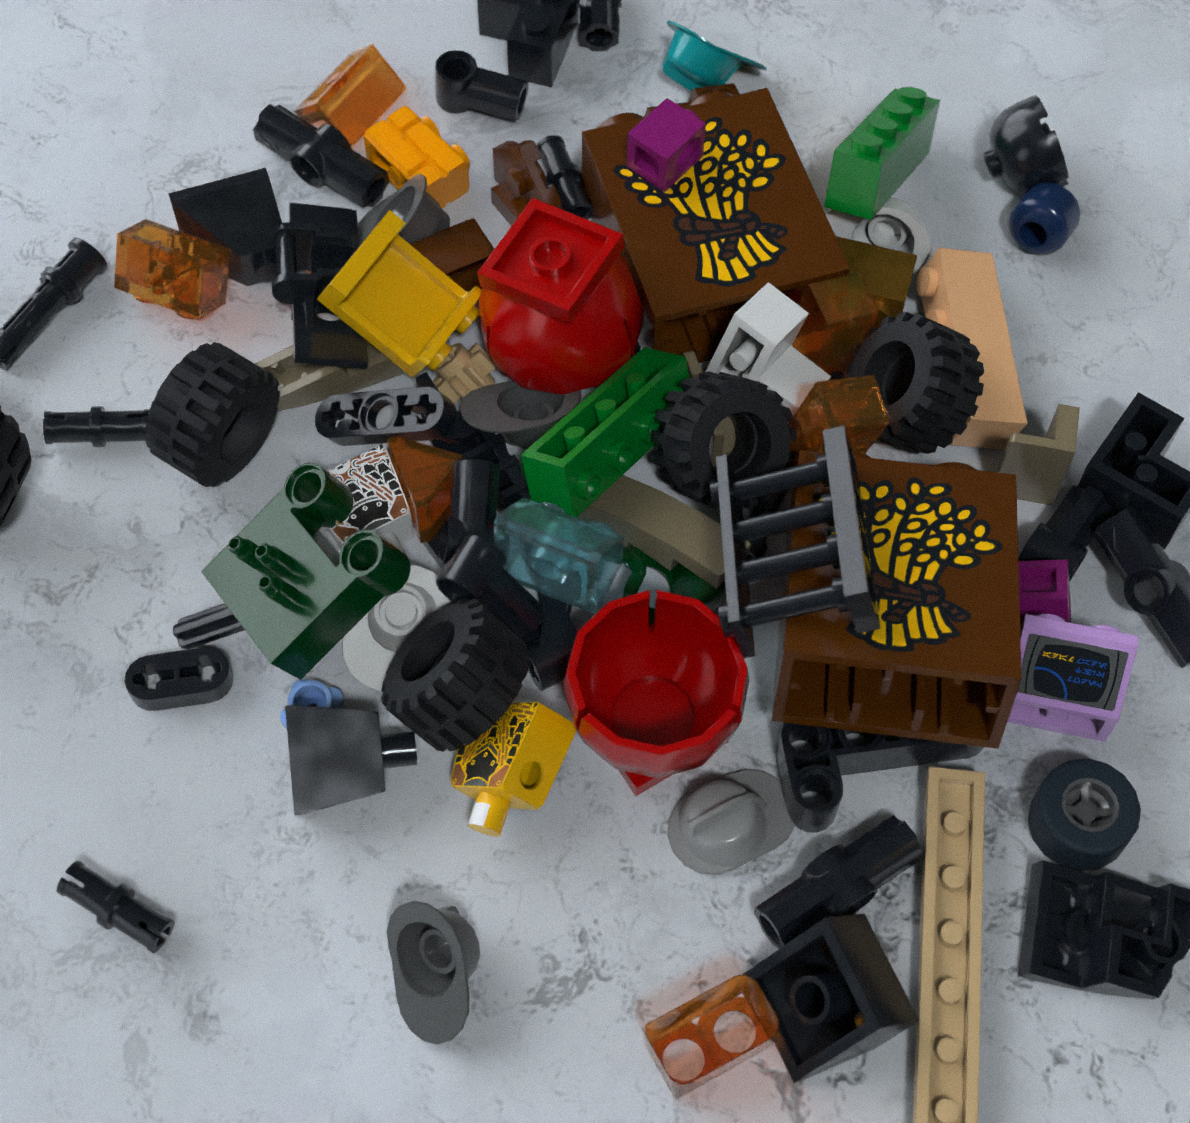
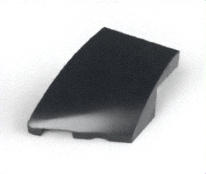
M1045 860L1032 864L1018 976L1037 982L1092 993L1142 999L1159 998L1172 978L1174 965L1177 961L1184 959L1190 949V889L1174 884L1154 887L1109 872L1093 876Z

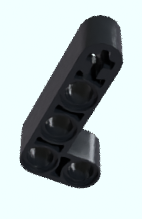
M784 723L776 751V763L790 819L796 824L795 826L798 829L817 833L826 830L836 817L843 796L841 776L967 759L978 755L984 747ZM851 733L860 734L867 738L870 744L857 746L851 743L846 735ZM806 741L816 751L801 753L796 751L791 746V743ZM817 792L826 798L828 803L822 806H813L802 798V794Z

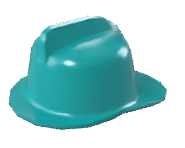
M668 20L666 23L674 31V35L662 64V71L664 75L687 90L692 91L693 88L723 85L742 64L760 70L767 69V67L758 62L715 46L697 33L674 21Z

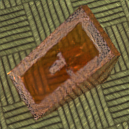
M399 436L387 438L389 456L408 503L415 532L420 543L431 541L442 527L445 517L449 515L452 465L455 460H462V455Z

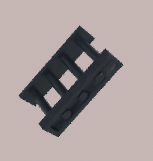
M844 425L823 430L825 453L817 455V461L737 480L727 455L716 457L717 480L710 481V492L717 513H720L727 599V603L719 604V618L725 637H735L744 658L755 656L753 626L838 608L840 613L850 611L857 633L881 629L857 462ZM822 483L824 487L830 486L831 493L823 494L822 501L743 519L742 501ZM827 523L829 528L835 527L836 534L828 535L827 542L747 560L746 541ZM831 564L834 569H841L842 577L833 578L832 585L753 603L750 601L749 583Z

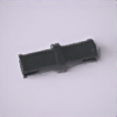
M558 135L546 136L537 143V148L542 157L541 162L546 172V187L554 184L562 201V210L588 220L593 213V208L582 186V172L578 165L572 163L563 138Z
M92 406L91 411L87 412L45 411L43 419L44 440L47 445L53 443L92 442L93 447H105L106 442L145 441L147 436L145 427L150 409L105 411L103 406Z
M81 861L71 864L65 873L83 883L84 887L82 888L62 877L57 885L58 894L66 896L96 915V922L107 930L115 927L145 946L151 953H156L165 944L166 940L148 930L147 926L150 925L170 936L174 928L175 921L173 919L165 917L135 898L134 889L126 884L114 885L87 868Z

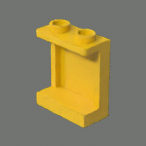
M389 210L327 285L317 300L413 378L426 366L434 371L452 350V347L446 343L447 339L454 330L463 334L478 316L479 309L474 305L478 301L482 289L476 285L469 292L465 291L398 235V232L406 223Z

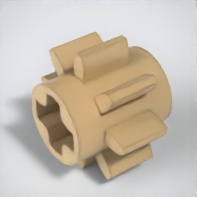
M461 343L452 345V350L434 370L439 375L433 380L437 390L451 399L454 404L460 398L463 399L472 390L495 383V379L490 372L496 366L478 343L471 346L469 350Z

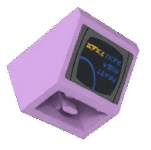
M1025 614L1020 625L1021 682L1007 722L1105 742L1120 718L1138 648L1139 636L1122 633L1119 629L1109 625L1090 627L1065 622L1061 617L1052 614H1039L1036 616Z

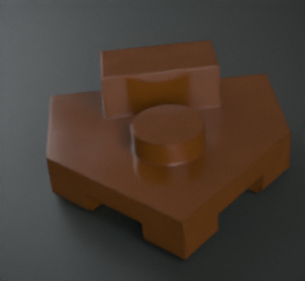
M524 140L519 144L514 141H506L493 148L494 180L498 185L491 188L492 204L511 226L532 198L562 209V201L554 184L546 187L544 172L537 161L542 157L533 140Z

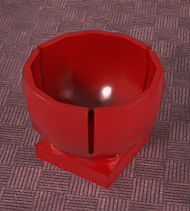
M535 198L529 201L477 272L480 286L483 287L479 296L478 319L486 349L497 369L522 388L564 395L601 385L629 361L631 355L634 356L643 325L644 308L626 259L620 255L625 248L622 233Z
M649 590L609 601L576 634L563 682L574 726L583 743L614 769H618L635 796L673 774L703 766L723 745L728 743L742 722L750 681L748 667L735 637H725L719 616L698 599L656 590L654 622L651 626L649 624Z

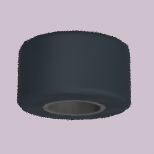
M1088 758L1069 760L1052 769L1038 788L1030 804L1028 823L1032 839L1046 857L1058 865L1077 871L1096 870L1115 861L1128 845L1139 828L1141 807L1134 787L1124 774L1109 764ZM1073 816H1075L1076 819L1081 822V824H1079L1078 822H1076V821L1074 820Z

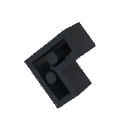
M477 0L479 35L507 41L508 76L552 88L578 24V0Z
M1138 392L1087 464L1078 486L1085 487L1089 485L1104 494L1107 503L1113 507L1108 516L1109 518L1127 508L1135 507L1160 546L1165 550L1190 513V471L1164 457L1184 417Z

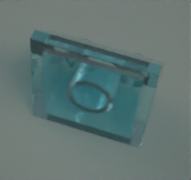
M524 497L497 515L493 523L495 546L505 555L507 563L504 569L522 586L592 614H596L599 611L623 563L624 536L617 534L610 526L597 521L588 523L570 516L553 503H537Z

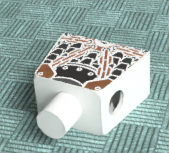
M384 444L327 470L329 474L349 487L353 494L354 504L346 520L338 526L331 528L321 527L319 529L337 553L340 554L342 545L352 534L361 530H371L406 554L401 545L410 541L414 536L412 516Z

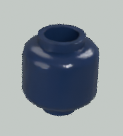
M1051 182L1038 183L1029 188L1010 213L1008 226L1013 239L1026 251L1038 255L1051 254L1061 249L1079 224L1081 211L1077 199L1062 185Z

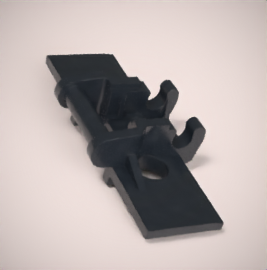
M289 202V222L275 225L270 232L272 246L276 249L277 277L272 282V295L281 303L292 304L291 320H293L294 363L367 369L366 339L341 319L328 321L317 316L320 313L335 315L319 302L317 298L359 247L357 210ZM297 269L306 270L309 274L297 273Z

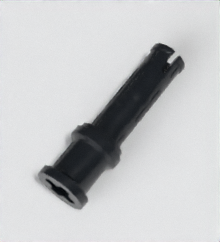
M74 237L67 244L69 251L53 268L46 267L41 273V284L0 329L1 369L7 370L21 351L30 344L59 309L64 305L75 304L81 297L80 290L95 273L102 274L108 266L104 257L85 240Z

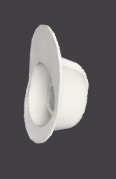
M890 198L872 220L833 209L825 212L835 236L917 255L913 273L926 264L931 254V237L926 226L921 222L916 211L907 202L898 198Z
M410 565L411 571L405 585L396 593L384 596L343 637L344 662L350 674L362 685L381 691L390 663L403 642L426 618L444 605L452 602L438 589L436 585L438 576L432 570L418 565Z

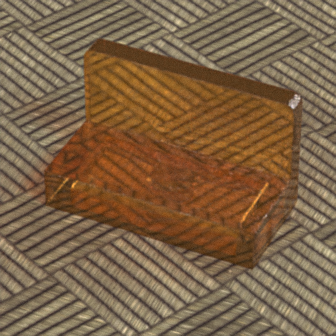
M371 44L351 52L294 112L310 124L324 120L327 124L339 130L352 146L406 90V86L377 48Z

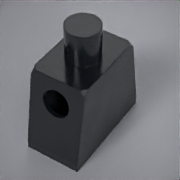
M300 705L285 706L294 815L307 814L385 792L384 768L417 765L415 733L412 731L381 735L378 711Z

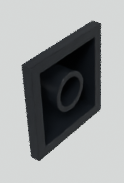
M266 168L168 193L188 262L246 286L262 282H272L277 277L276 249L271 244L270 232L275 225L282 223Z

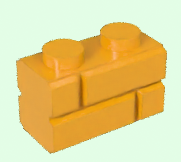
M404 105L390 114L386 121L382 119L365 131L363 136L367 159L388 171L389 182L397 190L414 175L421 173L427 178L426 192L439 203L441 209L446 207L447 202L452 203L468 192L470 188V161L467 154L458 144L454 143L450 146L440 137L437 126L428 116L420 118L413 110Z

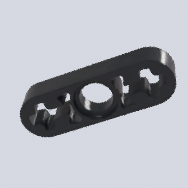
M432 387L331 395L320 404L315 414V426L322 436L340 446L435 440L442 438L452 429L457 413L453 401ZM393 405L394 416L392 421L386 427L377 429V414L383 407ZM433 405L437 407L436 412L429 414L426 421L416 415H411V410L416 414H426L432 411ZM345 412L350 416L358 419L359 421L358 423L353 419L339 421L337 427H335L337 420L344 419Z

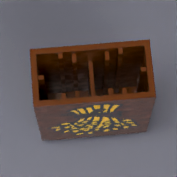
M768 88L734 96L729 92L714 91L695 99L688 107H683V109L694 112L700 120L706 123L703 157L666 192L627 167L628 133L645 117L636 113H621L606 119L595 129L582 131V186L593 208L592 222L623 234L625 248L620 255L626 259L644 308L643 325L638 339L641 349L646 347L683 356L685 352L694 351L698 363L710 361L733 315L768 282L809 313L796 338L838 328L850 267Z
M799 450L797 466L817 461V455L824 453ZM853 450L858 468L881 629L857 633L850 611L840 613L838 608L780 620L771 721L998 749L1021 682L1016 475L980 471L960 462L928 465L876 459ZM822 483L793 489L790 508L822 501L823 494L831 493L830 486L824 487ZM827 523L789 531L786 535L785 551L827 542L828 535L836 534L835 527L829 528ZM831 564L783 575L782 596L832 585L833 578L842 577L841 569H834Z

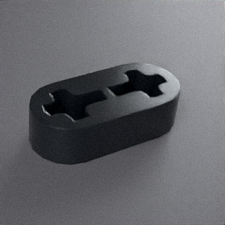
M202 647L138 658L127 669L124 682L132 701L138 707L146 711H158L218 701L230 691L233 685V674L226 656L221 651ZM212 666L215 673L211 676V683L201 684L198 677L202 676L203 668ZM158 674L161 681L156 683V690L146 692L143 685L148 683V676Z

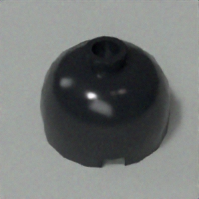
M1036 95L1015 103L996 118L989 133L991 150L983 152L984 160L992 179L1001 176L1008 188L1020 195H1024L1029 188L1038 183L1051 182L1063 187L1069 184L1066 180L1069 178L1068 170L1055 130L1050 131L1046 122L1041 124L1040 119L1047 117L1048 114L1041 100Z

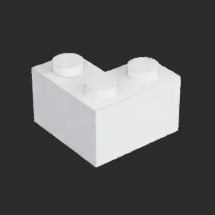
M769 282L733 315L705 371L717 374L724 372L767 385L768 390L776 391L783 398L780 406L790 408L793 419L787 424L788 427L792 428L809 412L813 403L821 395L831 378L828 373L791 346L809 313Z

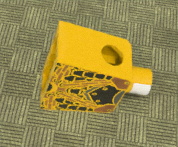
M512 702L504 715L486 733L480 735L469 745L466 746L464 744L456 753L450 781L454 789L476 800L468 827L485 835L500 837L509 809L538 810L543 806L575 736L576 728L574 723L539 702Z

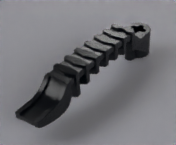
M427 372L416 377L417 387H432L437 390ZM433 405L430 413L421 414V419L426 421L427 416L435 413L437 407ZM456 410V420L452 429L442 438L429 441L440 458L448 462L478 459L501 465L497 512L504 522L508 521V531L517 544L520 543L518 547L519 554L527 568H529V577L539 592V603L543 606L541 610L544 615L542 622L535 631L523 638L527 644L526 648L530 650V659L527 663L529 665L528 672L538 689L543 691L564 681L574 640L578 632L570 619L573 604L581 601V578L577 572L573 574L569 566L571 563L570 555L566 548H561L558 530L554 524L550 526L547 512L532 507L527 481L521 474L519 460L515 455L510 456L507 451L505 438L502 434L495 435V433L484 432L470 426L462 419L461 413Z

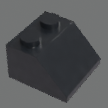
M865 914L825 917L742 974L793 1083L801 1082L869 1052L919 1022Z

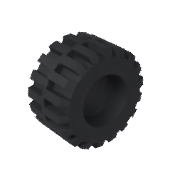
M902 312L896 318L888 316L881 321L880 328L873 326L866 333L867 339L864 343L859 342L854 350L856 356L853 362L848 364L846 373L849 374L848 381L844 383L843 394L848 396L844 404L846 413L852 415L851 423L854 427L862 430V434L914 454H919V452L925 454L934 453L937 446L945 448L953 443V435L955 433L961 435L968 427L966 424L970 415L974 417L979 407L975 405L977 396L982 395L984 384L979 382V378L984 374L983 363L977 361L980 353L977 347L971 344L970 339L964 334L922 315Z
M213 342L211 345L208 343L200 345L196 351L192 350L179 364H176L157 391L146 421V445L154 456L202 486H220L224 481L228 482L238 472L242 471L263 445L277 413L280 391H278L279 383L273 377V374L220 343Z
M710 371L699 373V380L688 377L680 382L681 392L671 390L664 398L669 403L666 410L658 408L654 417L655 420L661 421L659 430H651L650 442L658 444L659 447L658 450L652 452V457L655 464L664 467L659 472L660 476L665 482L674 485L672 489L679 494L712 508L715 507L710 492V481L717 480V466L713 467L711 463L709 444L715 428L727 416L732 414L737 424V441L732 453L728 457L737 480L785 468L787 461L794 462L796 451L790 450V442L797 440V432L795 428L788 427L787 424L793 419L790 408L780 406L783 398L776 391L768 390L767 385L758 381L724 372H719V374ZM772 495L763 496V498L769 499ZM758 498L742 501V507L747 509L758 506Z
M461 598L456 602L452 601L426 618L403 642L386 672L387 675L381 689L383 692L381 697L382 704L386 707L387 711L436 750L441 752L445 750H458L464 744L467 746L480 735L486 733L510 707L522 687L523 680L527 676L530 650L526 648L527 644L478 600L474 598L471 600Z

